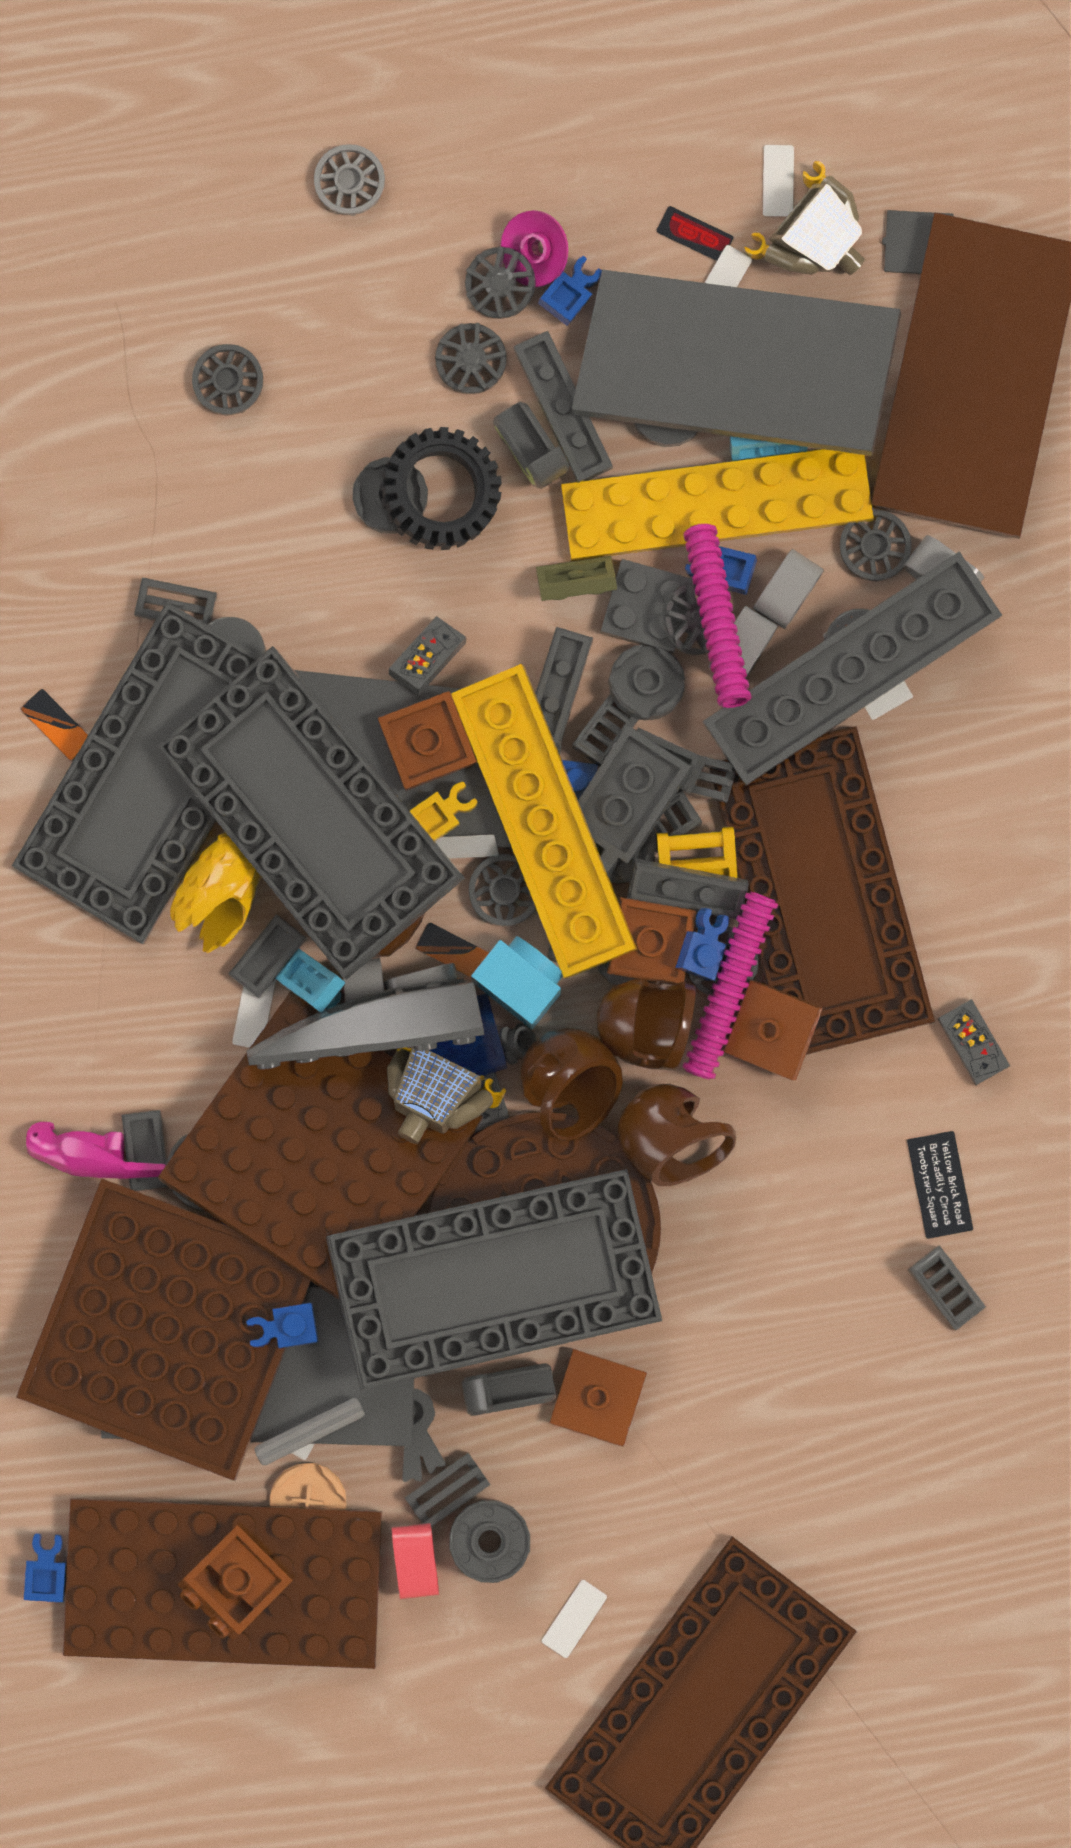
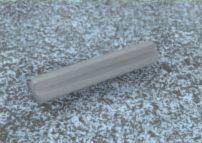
M352 1398L257 1445L254 1448L256 1456L262 1465H268L362 1418L365 1415L363 1407L357 1398Z

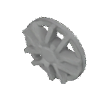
M348 144L337 146L324 154L315 169L314 185L319 199L327 208L337 214L355 216L376 205L385 187V175L379 159L371 151L358 145ZM346 152H356L360 156L351 164ZM341 153L345 165L338 168L332 157ZM367 157L373 164L362 171L359 166ZM327 162L335 172L329 174H321L323 167ZM376 169L379 182L367 178ZM334 180L335 186L321 189V181ZM364 185L377 189L373 197L362 190ZM338 193L336 204H333L325 197ZM344 195L351 196V208L341 207ZM358 195L368 202L356 207V196Z

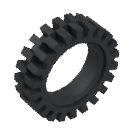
M440 427L438 431L428 428L424 429L421 434L417 435V433L409 436L391 455L381 476L383 477L380 484V493H383L381 504L383 509L387 508L389 514L386 518L389 523L395 522L398 526L396 532L401 536L404 534L410 536L409 542L415 545L419 542L424 543L425 548L431 550L435 546H440L441 550H449L454 545H457L458 548L465 545L470 539H475L494 517L502 493L499 492V487L502 484L501 476L496 475L498 465L495 460L491 462L488 458L491 452L485 446L481 449L477 445L479 440L474 436L470 440L463 437L464 431L457 429L455 433L448 432L449 427ZM430 456H446L458 461L466 468L474 483L475 496L472 507L463 517L448 522L433 521L424 517L414 508L407 494L406 481L410 469L418 461Z

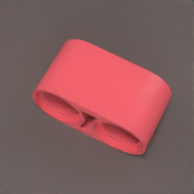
M431 1523L392 1527L400 1600L439 1595Z

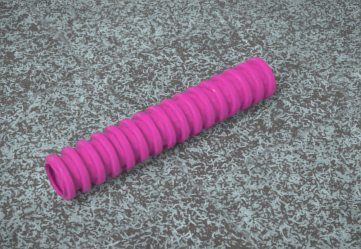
M698 524L684 532V540L687 541L685 546L687 552H689L688 560L692 563L690 570L694 574L692 580L696 585L694 588L695 594L699 596L697 604L701 607L699 614L703 618L701 621L702 627L705 629L703 634L707 640L706 648L710 651L708 659L712 662L710 665V669L714 673L712 678L713 682L717 684L715 686V692L719 695L717 703L721 707L735 708L746 704L752 698L750 691L747 690L749 688V682L745 679L747 672L743 668L745 665L744 659L740 657L742 649L738 646L740 643V638L736 635L738 629L733 624L736 619L735 615L731 613L733 605L729 602L731 595L727 591L729 585L725 580L727 575L723 569L724 561L720 558L722 551L718 547L720 542L719 538L716 537L718 533L717 528L710 524Z
M754 892L746 893L744 896L747 902L746 904H741L740 909L743 910L742 916L738 915L736 918L739 922L738 927H733L732 929L735 935L728 940L731 946L729 950L725 949L724 955L727 957L725 961L721 960L720 966L723 968L721 972H717V984L713 983L711 986L714 992L713 995L709 994L707 997L710 1001L709 1006H704L703 1011L706 1012L705 1017H700L699 1022L702 1024L701 1028H696L695 1034L698 1036L696 1040L691 1041V1045L694 1047L692 1051L687 1052L688 1062H684L682 1065L686 1072L704 1079H715L716 1074L713 1071L715 1067L720 1065V1062L717 1061L718 1057L724 1054L722 1046L727 1045L729 1041L726 1039L727 1033L731 1034L733 1030L730 1024L731 1022H736L737 1019L734 1013L735 1011H740L741 1008L738 1002L740 999L744 1000L745 997L742 991L749 986V983L746 981L748 977L753 975L751 967L752 965L756 966L758 962L755 960L756 954H761L762 951L759 945L760 943H765L766 940L763 934L765 931L769 932L770 929L767 923L774 918L771 912L778 907L775 900Z

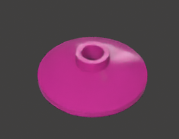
M531 210L516 215L506 225L500 247L516 250L527 258L535 273V287L548 285L562 274L568 260V241L562 226L555 218L545 212ZM539 242L543 245L542 254L538 250ZM504 253L503 263L507 269L512 255ZM518 259L514 272H525L526 268ZM528 277L516 278V281L528 286L529 279Z

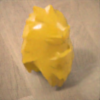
M227 833L218 835V840L205 849L200 855L199 860L188 870L183 883L176 890L170 908V916L175 921L174 926L178 932L186 929L191 924L193 927H196L204 920L199 939L204 940L203 952L206 953L212 952L219 946H226L236 936L238 931L242 929L254 902L258 883L262 878Z

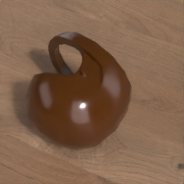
M635 979L613 986L603 996L597 1010V1035L615 1057L625 1063L647 1069L675 1071L681 1062L689 1037L696 996L695 985L679 982L676 985L668 986L662 985L660 981H655L653 984L646 981V979Z
M567 1027L547 1032L530 1046L522 1058L520 1076L523 1094L532 1105L541 1108V1126L550 1137L565 1141L578 1139L596 1128L608 1116L618 1100L623 1084L622 1068L617 1058L597 1036L589 1032ZM571 1105L578 1111L579 1119L573 1126L564 1129L552 1127L551 1114L553 1108Z
M670 1083L654 1084L639 1091L622 1110L618 1123V1137L624 1153L638 1171L657 1186H674L709 1172L729 1156L736 1144V1131L732 1125L721 1122L702 1123L694 1119L692 1116L699 1106L700 1098L686 1088ZM721 1135L725 1136V1140L719 1148L697 1162L685 1164L673 1158L676 1153L699 1141Z

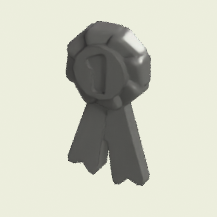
M416 1388L414 1394L413 1447L404 1446L403 1482H408L412 1478L416 1481H422L420 1456L423 1457L430 1474L434 1472L436 1466L443 1467L446 1465L427 1432L435 1417L433 1401L429 1395Z

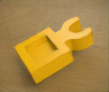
M464 782L455 784L450 790L447 799L443 800L440 794L436 792L410 810L434 841H437L460 825L454 816L456 813H467L477 806L478 801L475 798L466 804H462L457 800L458 793L466 788Z

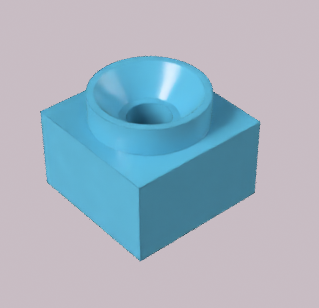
M518 936L513 939L509 946L502 940H499L471 975L474 985L531 1030L535 1028L561 995V987L557 985L563 977L561 970L536 948Z

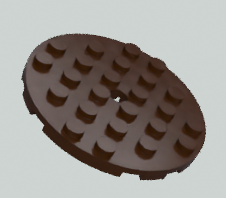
M540 1112L516 1115L501 1120L472 1137L437 1185L430 1208V1213L627 1169L651 1273L653 1272L660 1247V1211L653 1185L626 1156L620 1140L599 1125L576 1140L565 1141L550 1137L541 1126ZM552 1112L551 1114L552 1127L558 1129L571 1127L579 1119L578 1117L563 1113Z

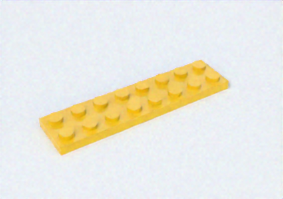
M825 449L596 479L580 483L561 484L571 561L683 547L687 543L684 540V532L698 524L716 526L718 532L716 537L719 538L720 542L841 526L854 522L873 521L865 455Z
M519 664L451 693L563 977L567 979L637 950L524 665Z

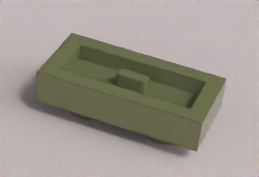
M611 556L536 567L541 601L563 600L567 597L586 594L597 595L606 591L617 590Z

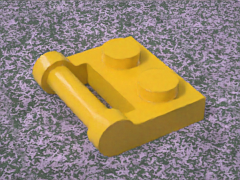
M723 827L721 832L668 836V832L656 833L658 862L737 878L734 828ZM723 847L724 856L670 860V851Z

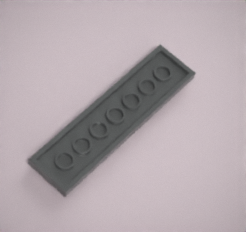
M959 551L749 690L752 698L746 704L735 708L723 707L705 719L703 724L729 763H731L743 784L747 786L1002 617V613Z

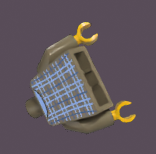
M815 161L813 162V169L820 175L811 177L807 172L803 171V183L810 189L769 238L773 244L767 245L763 235L753 233L751 234L752 239L761 242V247L755 251L750 250L748 247L744 248L747 255L752 259L758 260L765 256L767 262L786 271L813 275L817 272H830L838 264L848 275H852L861 267L865 259L852 247L862 234V228L858 224L859 215L854 196L851 191L834 177H826L823 163Z
M414 1046L412 1048H397L387 1067L388 1091L391 1098L394 1099L395 1110L407 1116L398 1131V1135L414 1144L419 1143L427 1127L441 1134L446 1133L449 1128L457 1129L479 1117L488 1108L498 1107L506 1093L505 1088L501 1092L492 1091L490 1088L493 1080L490 1078L486 1079L482 1089L479 1091L481 1088L479 1075L429 1050L414 1051Z

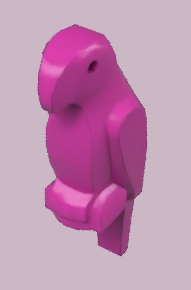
M44 1121L33 1124L27 1131L26 1147L30 1156L73 1176L116 1179L158 1177L165 1168V1164L125 1162L124 1135L122 1132L112 1131L104 1136H100L91 1132L72 1131L57 1136L53 1133L55 1129L54 1124Z

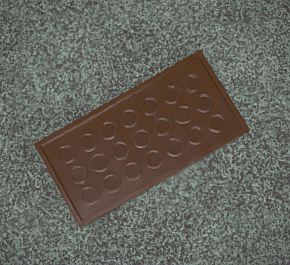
M71 1498L63 1656L375 1669L382 1511ZM238 1525L293 1581L232 1641L228 1635L222 1639L210 1629L207 1622L211 1618L200 1607L195 1611L183 1602L180 1597V1593L183 1590L178 1584Z

